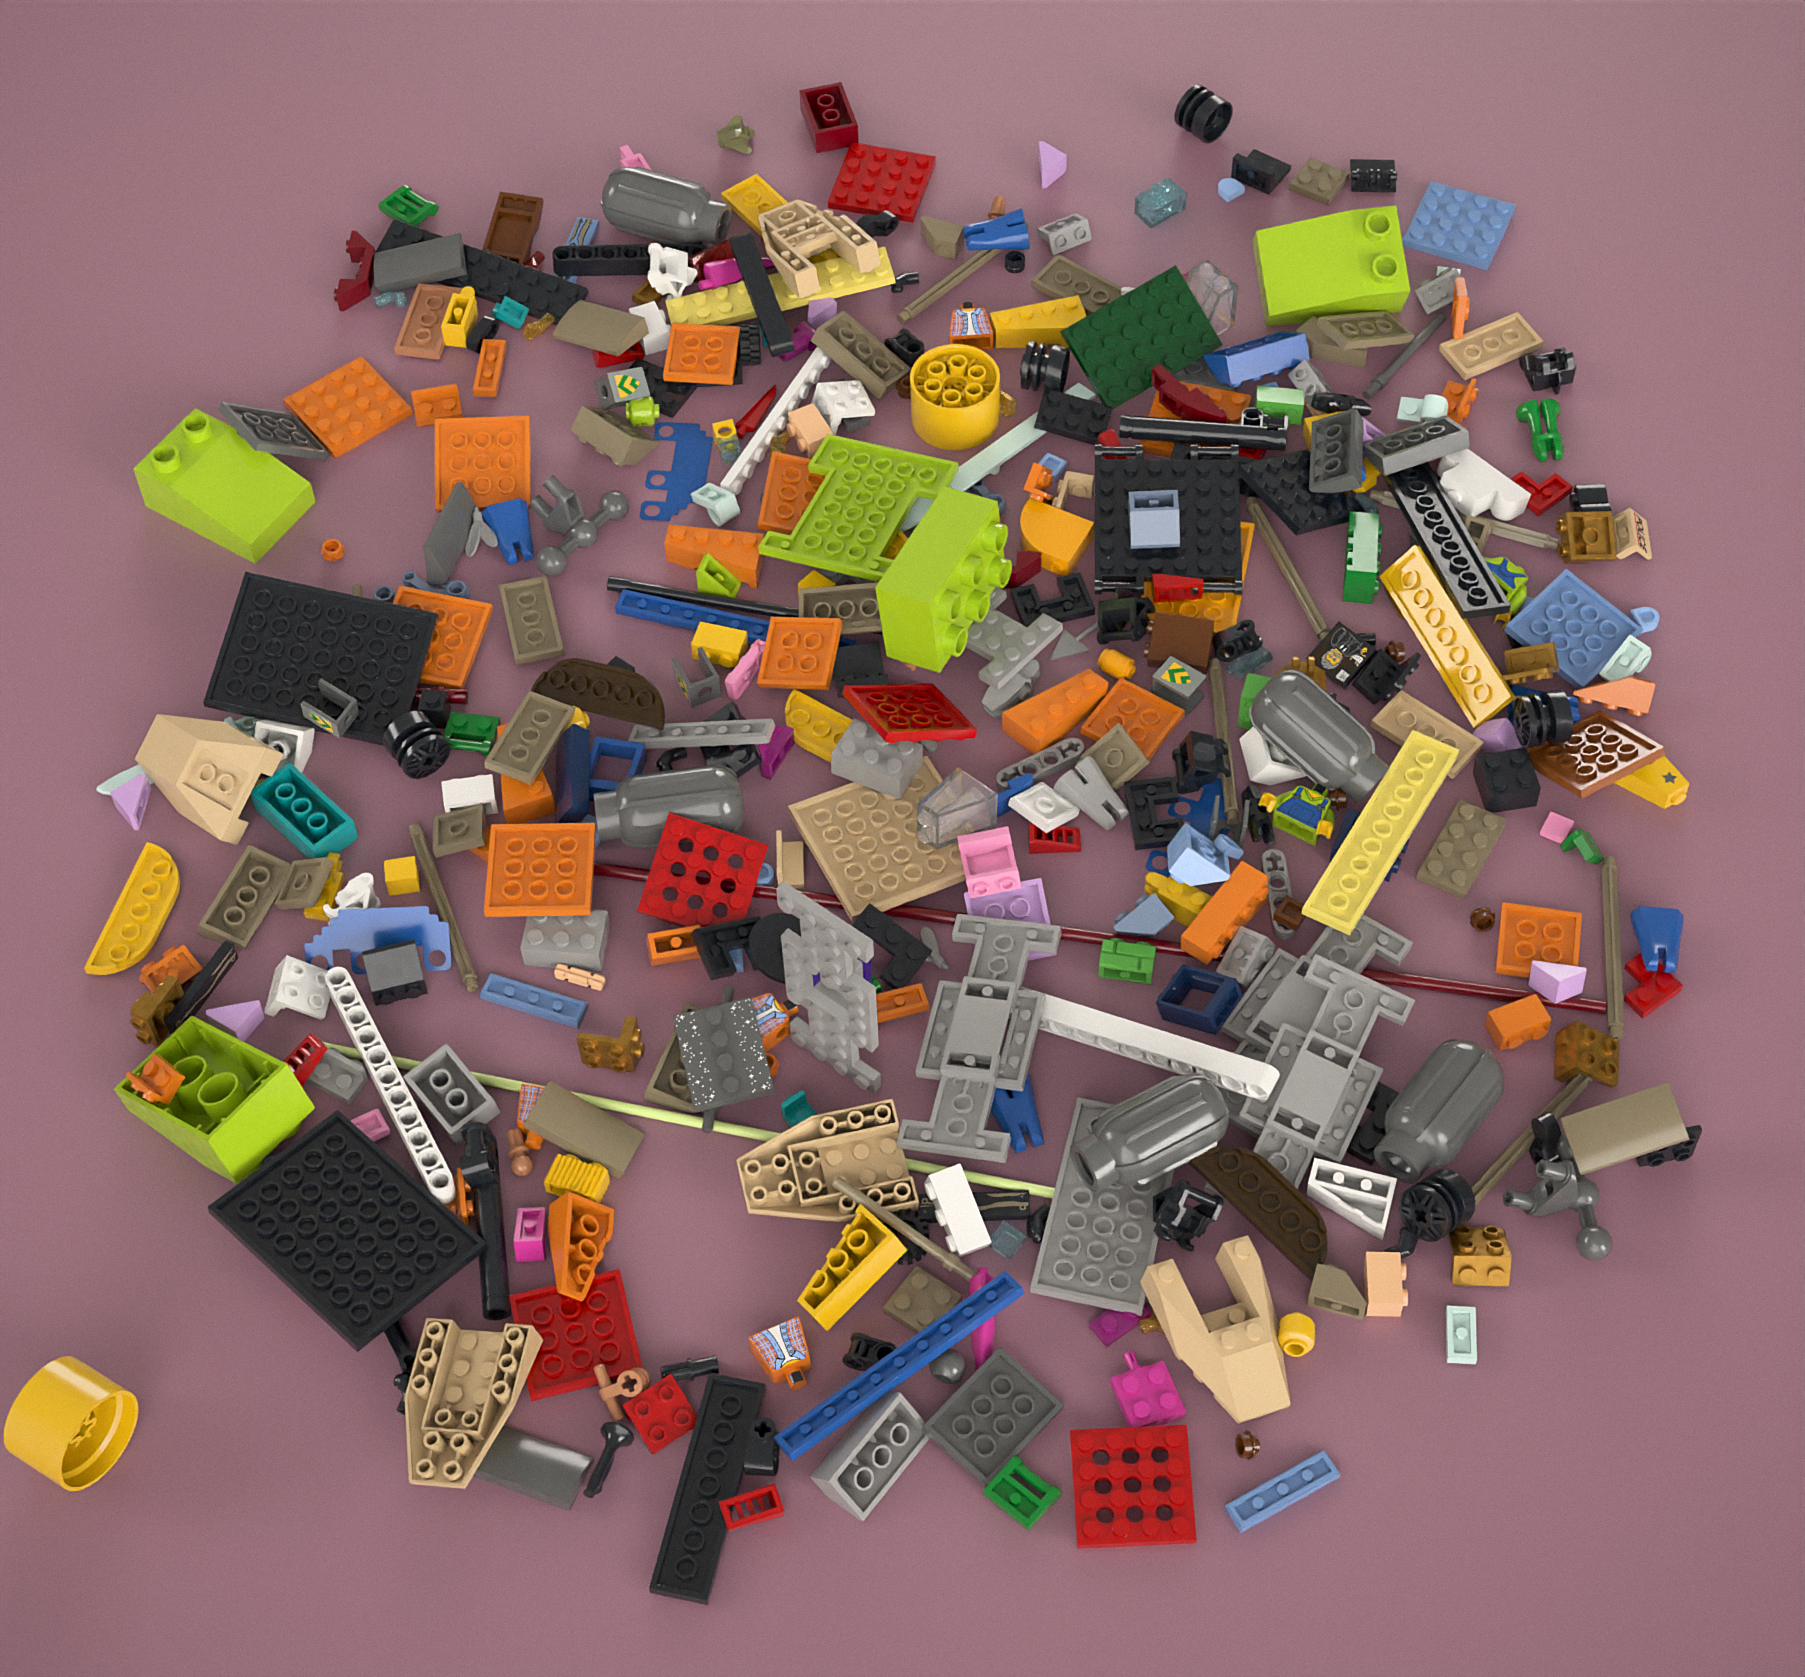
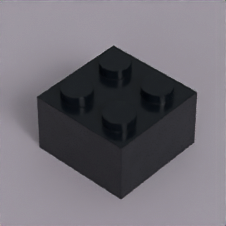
M1527 748L1476 756L1473 775L1485 810L1496 813L1537 806L1541 787Z

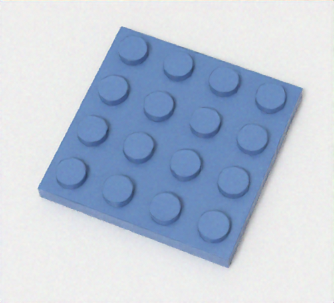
M1431 181L1403 237V247L1488 271L1515 213L1516 205Z
M1565 569L1506 625L1504 631L1523 647L1555 642L1560 672L1556 673L1573 687L1579 689L1588 686L1599 676L1601 670L1629 635L1637 639L1643 629L1569 570Z

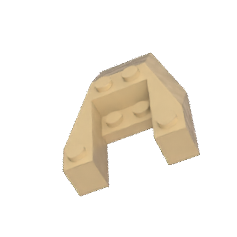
M798 199L758 215L766 252L789 289L799 298H806L820 291L816 268L806 258L812 255H819L827 249L832 248L859 273H867L872 271L873 268L881 266L876 241L845 215L837 217L833 215V211L827 209L823 212L819 211L816 205Z
M1248 1235L1224 1242L1215 1258L1238 1304L1200 1315L1173 1259L1147 1266L1140 1281L1175 1356L1179 1360H1183L1194 1371L1193 1375L1200 1383L1204 1382L1214 1393L1213 1397L1238 1424L1291 1405L1283 1350L1277 1339L1278 1319L1261 1260Z

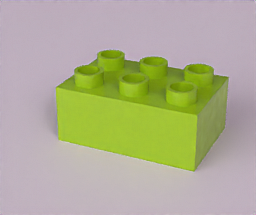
M946 486L942 488L875 587L887 657L940 673L951 655L959 657L963 653L968 639L967 630L973 621L982 622L985 619L990 606L991 593L995 587L1004 588L1011 576L1012 562L1009 559H1005L1003 549L1007 541L1008 528L1000 523L998 501Z

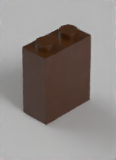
M1155 612L1154 620H1149L1147 634L1151 635L1150 643H1145L1143 657L1147 658L1148 667L1160 668L1172 656L1202 674L1207 675L1214 633V620Z

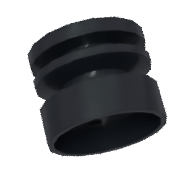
M1197 84L1187 90L1181 97L1176 107L1174 118L1178 126L1184 128L1187 132L1193 133L1201 141L1211 143L1217 140L1228 127L1233 114V107L1227 100L1215 95L1214 92L1208 90L1205 86Z
M1029 341L1021 362V389L1028 390L1032 383V390L1038 391L1041 383L1044 382V389L1046 387L1063 392L1069 370L1070 348L1053 345L1048 355L1046 343H1041L1037 351V342Z
M1561 689L1542 692L1540 697L1536 693L1515 697L1513 703V722L1517 739L1523 748L1533 747L1534 745L1542 746L1545 741L1549 744L1568 742L1571 739L1573 730L1572 712L1564 691Z
M420 711L408 712L395 719L384 732L382 740L385 749L397 761L403 772L413 779L424 778L436 772L444 765L451 750L449 742L436 729V726L429 717Z
M1438 1169L1403 1192L1399 1199V1212L1407 1229L1417 1238L1426 1242H1436L1471 1219L1475 1212L1476 1201L1471 1187L1462 1176L1449 1169Z

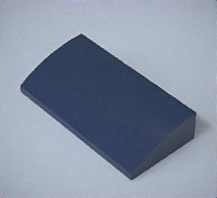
M572 724L564 732L557 745L555 823H578L589 814L590 731L575 724Z

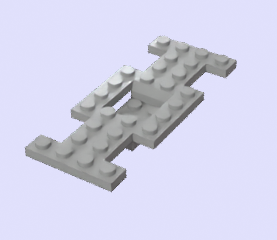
M825 569L819 572L834 582L836 586L843 585L849 579L857 584L877 583L876 581ZM995 587L990 595V606L985 619L982 622L973 621L967 630L968 639L966 647L990 661L978 672L979 679L999 690L1063 631V625L1043 613L1029 627H1025L996 610L1007 599L1006 591Z
M783 881L776 888L778 906L785 913L793 914L799 918L801 936L789 928L781 935L787 997L794 1004H801L808 1009L809 1025L797 1016L790 1023L791 1039L799 1047L804 1046L810 1050L818 1060H825L832 1065L840 1075H846L854 1080L860 1089H867L875 1094L881 1088L880 1073L859 1059L858 1047L866 1048L872 1053L879 1046L876 986L863 978V964L857 959L859 958L865 963L870 961L874 956L873 940ZM820 973L821 980L813 987V975Z
M957 914L952 932V940L954 942L976 944L968 976H964L962 983L939 981L915 1072L918 1078L940 1080L930 1122L903 1119L896 1142L898 1148L1006 1163L1011 1142L1010 1133L988 1131L986 1127L996 1088L1023 1091L1045 1003V994L1022 991L1021 986L1030 951L1056 954L1062 933L1061 926ZM1009 1013H1012L1002 1056L1000 1058V1049Z
M1363 914L1350 936L1327 926L1306 956L1302 954L1299 959L1278 948L1222 1026L1221 1031L1241 1042L1234 1052L1235 1054L1264 1063L1283 1022L1309 1033L1328 991L1303 980L1315 954L1361 974L1374 954L1399 966L1411 950L1413 942ZM1217 1086L1229 1108V1122L1259 1139L1263 1130L1238 1119L1248 1096Z
M1315 954L1303 980L1328 991L1313 1025L1309 1033H1306L1284 1022L1282 1023L1264 1063L1278 1070L1280 1074L1279 1079L1267 1100H1259L1248 1096L1238 1116L1239 1120L1263 1130L1253 1152L1258 1153L1270 1162L1297 1189L1313 1155L1337 1164L1341 1163L1383 1072V1068L1359 1058L1377 1016L1379 1015L1403 1026L1415 1002V999ZM1208 1182L1206 1183L1204 1188L1205 1191L1213 1195H1218L1222 1197L1224 1200H1226L1214 1187H1212Z

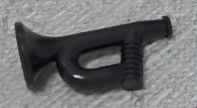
M606 1422L600 1429L601 1435L605 1439V1447L588 1481L587 1487L583 1491V1494L588 1498H593L595 1494H599L602 1491V1484L609 1474L616 1450L620 1447L630 1446L634 1440L631 1430L621 1423Z

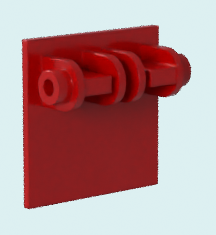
M669 1374L622 1405L626 1411V1418L630 1423L633 1422L652 1455L692 1430L697 1419L695 1411L672 1374Z

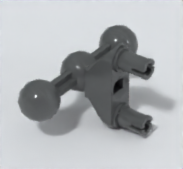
M554 475L550 476L543 486L557 499L556 507L553 509L540 495H537L530 502L529 506L543 519V525L549 531L562 533L563 535L568 532V537L558 546H547L539 551L537 554V567L540 572L546 576H556L562 573L566 568V558L574 550L592 546L597 540L598 529L608 520L617 521L625 517L629 510V501L623 493L613 490L605 493L600 499L599 510L589 519L582 518L585 512L583 511L578 494L574 490H568Z
M1563 1131L1555 1146L1560 1163L1544 1159L1540 1160L1536 1164L1535 1173L1538 1177H1543V1179L1528 1192L1508 1189V1192H1505L1503 1195V1203L1507 1207L1519 1208L1528 1215L1538 1217L1561 1210L1565 1211L1568 1208L1578 1212L1582 1230L1576 1237V1248L1580 1255L1589 1261H1599L1607 1257L1612 1249V1238L1606 1229L1597 1225L1593 1210L1599 1201V1189L1593 1181L1580 1174L1566 1133Z

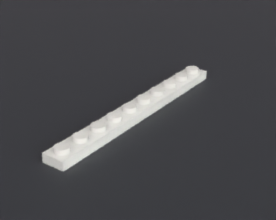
M816 347L720 483L721 488L734 493V495H738L741 492L743 483L752 476L758 462H762L765 452L769 446L774 445L779 432L785 429L788 413L798 409L802 399L807 398L809 389L818 382L821 372L824 368H828L831 358L819 347Z

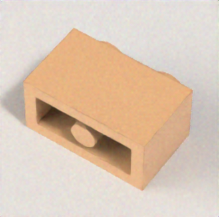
M813 403L788 413L789 423L786 424L789 435L795 437L799 450L805 452L808 458L812 459L826 435H834V433Z
M1366 1252L1363 1264L1365 1301L1367 1302L1366 1316L1400 1317L1403 1306L1408 1304V1291L1402 1288V1280H1406V1263H1401L1400 1252Z

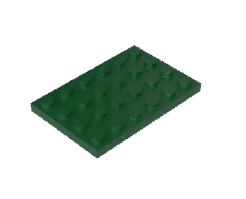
M1176 265L1060 332L1100 401L1104 405L1111 406L1112 410L1153 387L1151 384L1153 367L1160 364L1163 368L1175 374L1201 359L1204 354L1211 353L1223 345Z

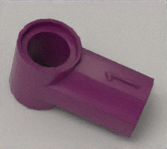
M808 322L798 324L791 335L795 351L780 355L779 358L785 362L806 349L814 351L817 346L811 339L816 329Z

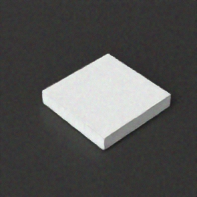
M1040 782L1011 797L1008 806L1045 833L1077 817L1080 811L1077 806L1044 782Z

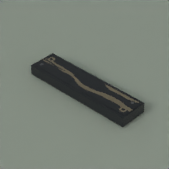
M223 942L166 1017L165 1023L170 1035L188 1018L197 1014L237 961L238 955L233 943Z
M1029 1190L972 1192L983 1221L1028 1220L1030 1217ZM918 1194V1213L923 1217V1222L938 1223L935 1215L936 1208L932 1200L929 1199L927 1194Z

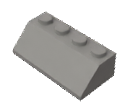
M889 1391L864 1410L810 1478L829 1499L859 1520L864 1521L930 1439L921 1430L925 1421L901 1393Z

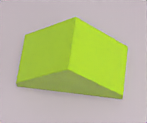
M709 553L704 555L696 571L698 592L735 598L742 582Z

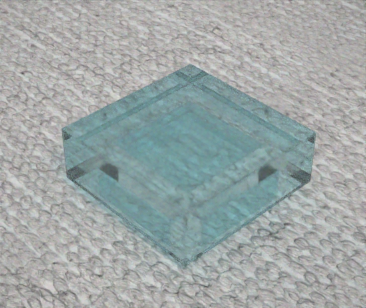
M1003 1221L990 1237L991 1244L989 1247L1011 1260L1026 1241V1235Z

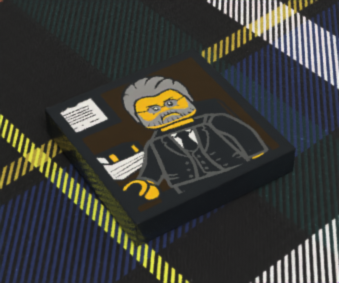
M1338 621L1308 657L1314 656L1315 666L1324 670L1326 676L1343 689H1346L1375 656L1377 650Z

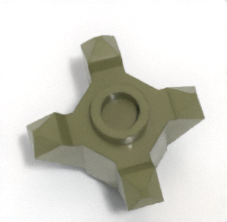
M736 115L724 128L717 131V140L721 148H732L744 154H751L753 150L752 146L748 145V139L754 137L755 131L749 129L748 126H744L742 117Z

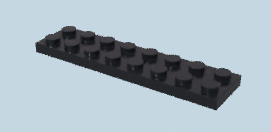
M709 1373L649 1586L650 1593L708 1605L728 1532L719 1501L738 1495L744 1473V1457L748 1447L750 1427L759 1417L766 1391L764 1383ZM734 1506L729 1507L731 1515L733 1513Z

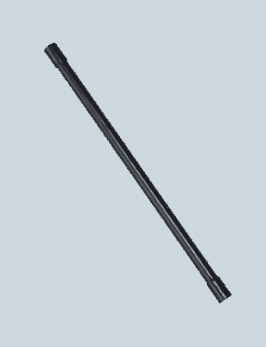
M609 576L607 581L608 591L622 593L623 589L670 600L772 617H799L798 608L636 582ZM870 632L873 634L883 635V632Z

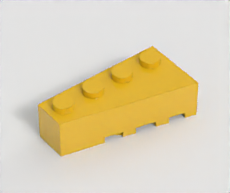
M1079 295L990 313V324L993 330L995 347L1026 348L1029 341L1037 342L1038 348L1041 343H1046V347L1047 344H1061V346L1069 347L1060 332L1087 316Z
M861 1204L855 1211L857 1215L851 1225L847 1224L841 1232L843 1237L836 1248L830 1249L826 1255V1263L821 1270L815 1272L797 1300L826 1331L907 1251L899 1239Z

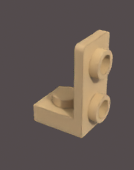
M1066 471L1064 480H1059L1057 488L1059 496L1058 498L1054 497L1052 506L1064 510L1068 494L1092 499L1094 476Z

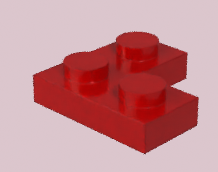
M1522 471L1511 478L1513 482L1531 494L1526 507L1538 517L1567 497L1573 489L1571 484L1556 473L1541 484H1537Z
M1641 953L1625 964L1624 969L1640 985L1627 993L1623 1001L1642 1019L1682 990L1683 985L1671 973L1663 972V966L1659 962L1656 972L1646 971Z

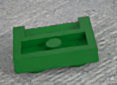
M402 185L378 204L380 211L389 217L412 226H417L428 216H434L439 209L436 203L433 201L428 202L414 193L412 188L407 185ZM406 199L411 200L412 202H414V203L417 204L418 206L414 205L413 203H411L410 201H408V200H406Z
M451 712L443 737L449 742L450 749L482 752V755L488 756L495 745L498 734L497 727L501 724L500 717Z
M1015 1455L983 1490V1495L1029 1531L1050 1506L1058 1501L1062 1490L1057 1486L1052 1487L1026 1467L1020 1457ZM1014 1474L1019 1475L1043 1494L1044 1497L1040 1500L1011 1476Z

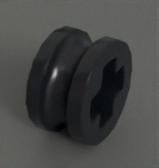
M1012 251L1006 254L1005 269L1010 273L1022 272L1025 268L1024 254L1019 251Z

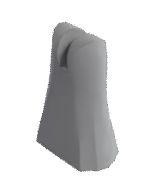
M1091 756L1081 760L1075 766V772L1072 769L1067 771L1054 785L1056 792L1080 808L1107 831L1116 825L1108 810L1120 821L1129 815L1125 804L1113 790L1100 767Z

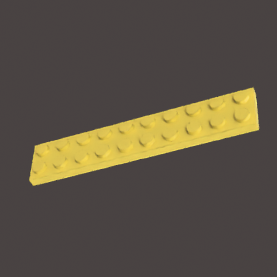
M885 246L878 248L881 266L873 268L872 271L867 273H859L842 257L813 264L816 268L820 291L806 298L796 296L789 289L780 273L768 275L781 311L809 305V300L828 297L834 299L896 283ZM743 281L718 287L714 290L710 289L665 300L671 326L672 323L725 326L757 318Z
M1412 730L1303 906V915L1349 936L1351 935L1456 761L1459 749Z

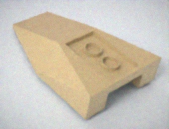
M157 714L135 760L178 813L219 840L238 845L249 822L240 818L239 815L260 774L272 777L283 753L226 722Z
M893 1099L811 1116L736 1159L748 1214L833 1222L854 1220L857 1215L855 1211L859 1204L832 1186L838 1176L891 1213L896 1211L897 1215H900L901 1210H906V1214L910 1213V1210L917 1213L919 1200L913 1177L909 1176L903 1149L898 1148L896 1143L899 1135V1122Z
M426 1318L405 1394L410 1484L462 1489L467 1487L512 1412L543 1342L542 1337L532 1325L506 1323L504 1332L461 1330L453 1320Z

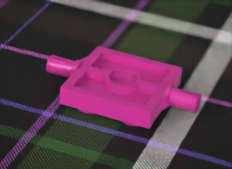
M1134 1351L1125 1353L1123 1358L1129 1370L1126 1373L1111 1377L1109 1383L1128 1426H1166L1171 1420L1185 1416L1186 1409L1164 1360L1147 1366H1140Z

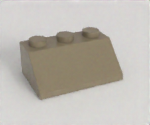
M582 405L571 428V431L578 435V440L586 444H592L595 446L594 450L596 452L610 456L613 463L622 467L625 464H637L657 447L659 443L611 410H602L599 407Z

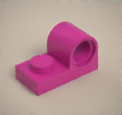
M546 1207L518 1208L514 1235V1249L517 1262L546 1261Z

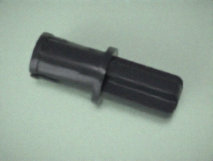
M716 1355L696 1360L687 1358L685 1362L661 1367L662 1379L672 1374L676 1381L688 1378L693 1381L694 1377L708 1375L709 1373H719Z

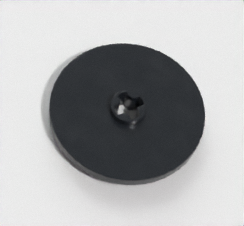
M773 913L761 918L753 926L748 937V951L751 960L760 972L776 982L786 984L781 935L789 928L801 936L800 919L792 914Z

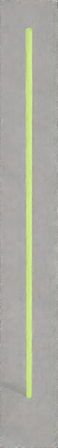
M323 1042L327 1048H336L346 1058L363 1061L356 1048ZM391 1056L397 1068L412 1070L421 1063V1061ZM471 1072L481 1085L520 1092L522 1083L546 1087ZM572 1092L601 1109L702 1129V1117ZM714 1120L713 1131L766 1142L781 1134ZM905 1158L907 1169L911 1171L934 1174L949 1168L947 1166ZM963 1170L967 1181L971 1183L1011 1191L1029 1190L1031 1195L1053 1198L1055 1190L1053 1187Z

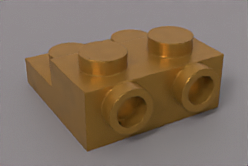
M1612 511L1566 512L1559 516V520L1555 524V530L1557 534L1561 535V543L1558 545V556L1563 558V564H1587L1590 561H1614L1617 559Z
M169 975L164 982L158 985L154 995L145 991L132 1004L129 1011L132 1018L129 1023L138 1030L135 1037L145 1045L150 1043L159 1047L169 1035L165 1019L184 995L178 978Z

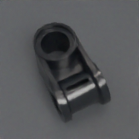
M902 328L899 334L884 341V345L911 369L916 360L925 353L924 343L912 335L906 328Z
M1243 620L1232 627L1217 632L1213 636V646L1216 656L1220 661L1231 662L1238 657L1258 650L1262 646L1263 640L1255 632V624L1252 620Z
M853 1333L850 1338L852 1343L848 1354L843 1356L842 1362L851 1369L866 1371L879 1362L880 1359L897 1349V1347L889 1341L876 1339L863 1333Z
M760 1417L751 1424L748 1447L744 1457V1471L746 1475L775 1477L778 1473L780 1447L776 1444L774 1436L779 1431L770 1418Z

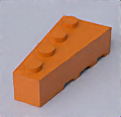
M669 524L664 541L667 562L696 570L704 555L709 553L738 580L749 584L751 588L757 589L765 555L759 554L758 546L763 540L764 534Z
M1089 668L1002 712V731L1033 755L1058 743L1093 713L1107 695L1108 682Z
M508 723L497 727L498 739ZM542 769L532 785L501 774L503 811L506 824H522L555 813L553 795Z
M1241 861L1231 873L1229 879L1223 883L1181 935V949L1206 965L1213 958H1218L1223 948L1235 937L1240 925L1244 927L1267 903L1269 892L1268 876Z

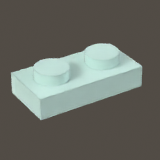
M1447 1305L1445 1310L1447 1363L1476 1364V1307Z

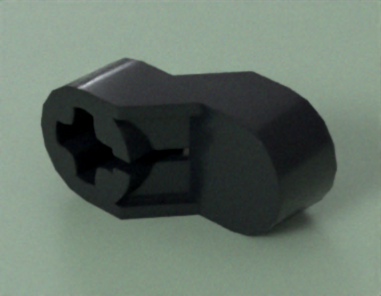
M885 210L879 215L863 216L857 221L856 225L872 238L874 236L887 237L897 228L899 218L890 211Z
M1546 1112L1533 1118L1531 1121L1535 1138L1529 1152L1535 1166L1542 1159L1559 1163V1155L1555 1146L1560 1138L1561 1130L1555 1117L1551 1113Z

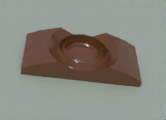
M500 191L482 251L527 266L533 238L540 225L543 198Z

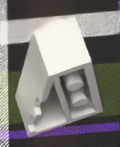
M1314 1158L1306 1195L1383 1241L1397 1178Z
M961 1164L929 1175L924 1182L929 1199L932 1200L936 1208L935 1215L940 1226H944L948 1235L945 1237L950 1252H955L958 1257L989 1246L991 1244L990 1237Z

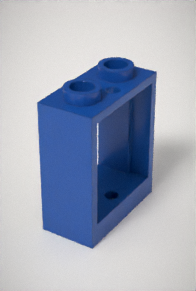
M595 737L589 756V801H594V793L614 791L618 785L617 782L593 779L600 756L633 760L627 776L631 777L643 772L647 760L644 744L634 741L615 740L610 737Z

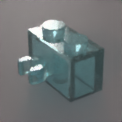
M1163 178L1162 183H1154L1151 189L1135 197L1134 213L1150 228H1153L1186 209L1187 193L1171 178L1167 180Z

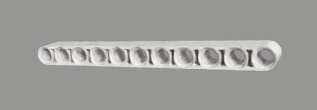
M343 967L331 968L325 975L330 997L427 1190L441 1203H450L456 1196V1190L452 1174L349 972Z
M1021 986L1022 991L1038 992ZM1045 994V1003L1038 1027L1040 1030L1181 1075L1201 1073L1209 1077L1215 1086L1259 1100H1267L1279 1079L1280 1074L1278 1070L1267 1063Z

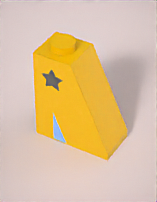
M1665 756L1613 782L1663 809L1673 804H1680L1686 798L1689 782Z

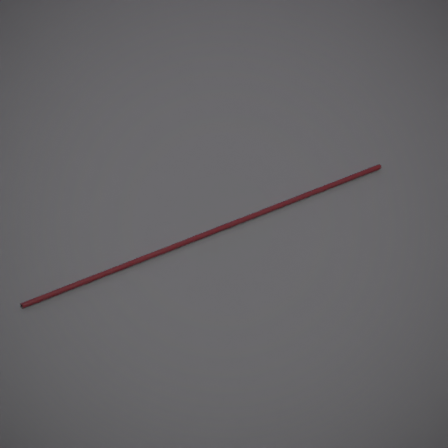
M594 862L593 875L646 882L650 870ZM672 873V875H674V876H676V877H681V876L684 875V874ZM695 876L697 883L700 885H706L710 882V878ZM724 880L720 884L722 891L725 893H732L735 890V885L732 881ZM756 884L752 897L777 900V887ZM798 890L822 907L844 909L836 895ZM903 904L882 912L888 916L953 925L955 924L957 914L968 915V913ZM1061 926V940L1102 945L1103 939L1119 938L1127 943L1147 942L1151 946H1156V953L1195 958L1182 950L1181 943ZM1223 949L1218 958H1213L1212 960L1221 962L1228 949ZM1364 968L1360 974L1380 984L1510 1002L1536 994L1543 1006L1604 1015L1607 1001L1570 997L1555 1004L1535 991Z

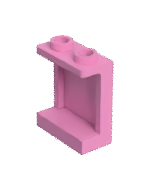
M1008 826L957 837L970 898L1021 888Z

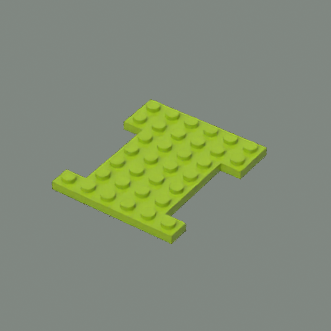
M827 434L808 464L810 473L826 476L791 535L768 531L758 546L759 554L879 582L894 561L893 559L884 558L917 498L935 500L944 486L949 487L959 470L958 462Z

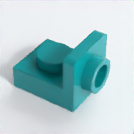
M505 296L501 304L496 303L491 315L520 330L529 308Z
M803 1090L797 1094L789 1095L781 1104L782 1118L791 1128L811 1116L818 1115L807 1102L806 1093Z

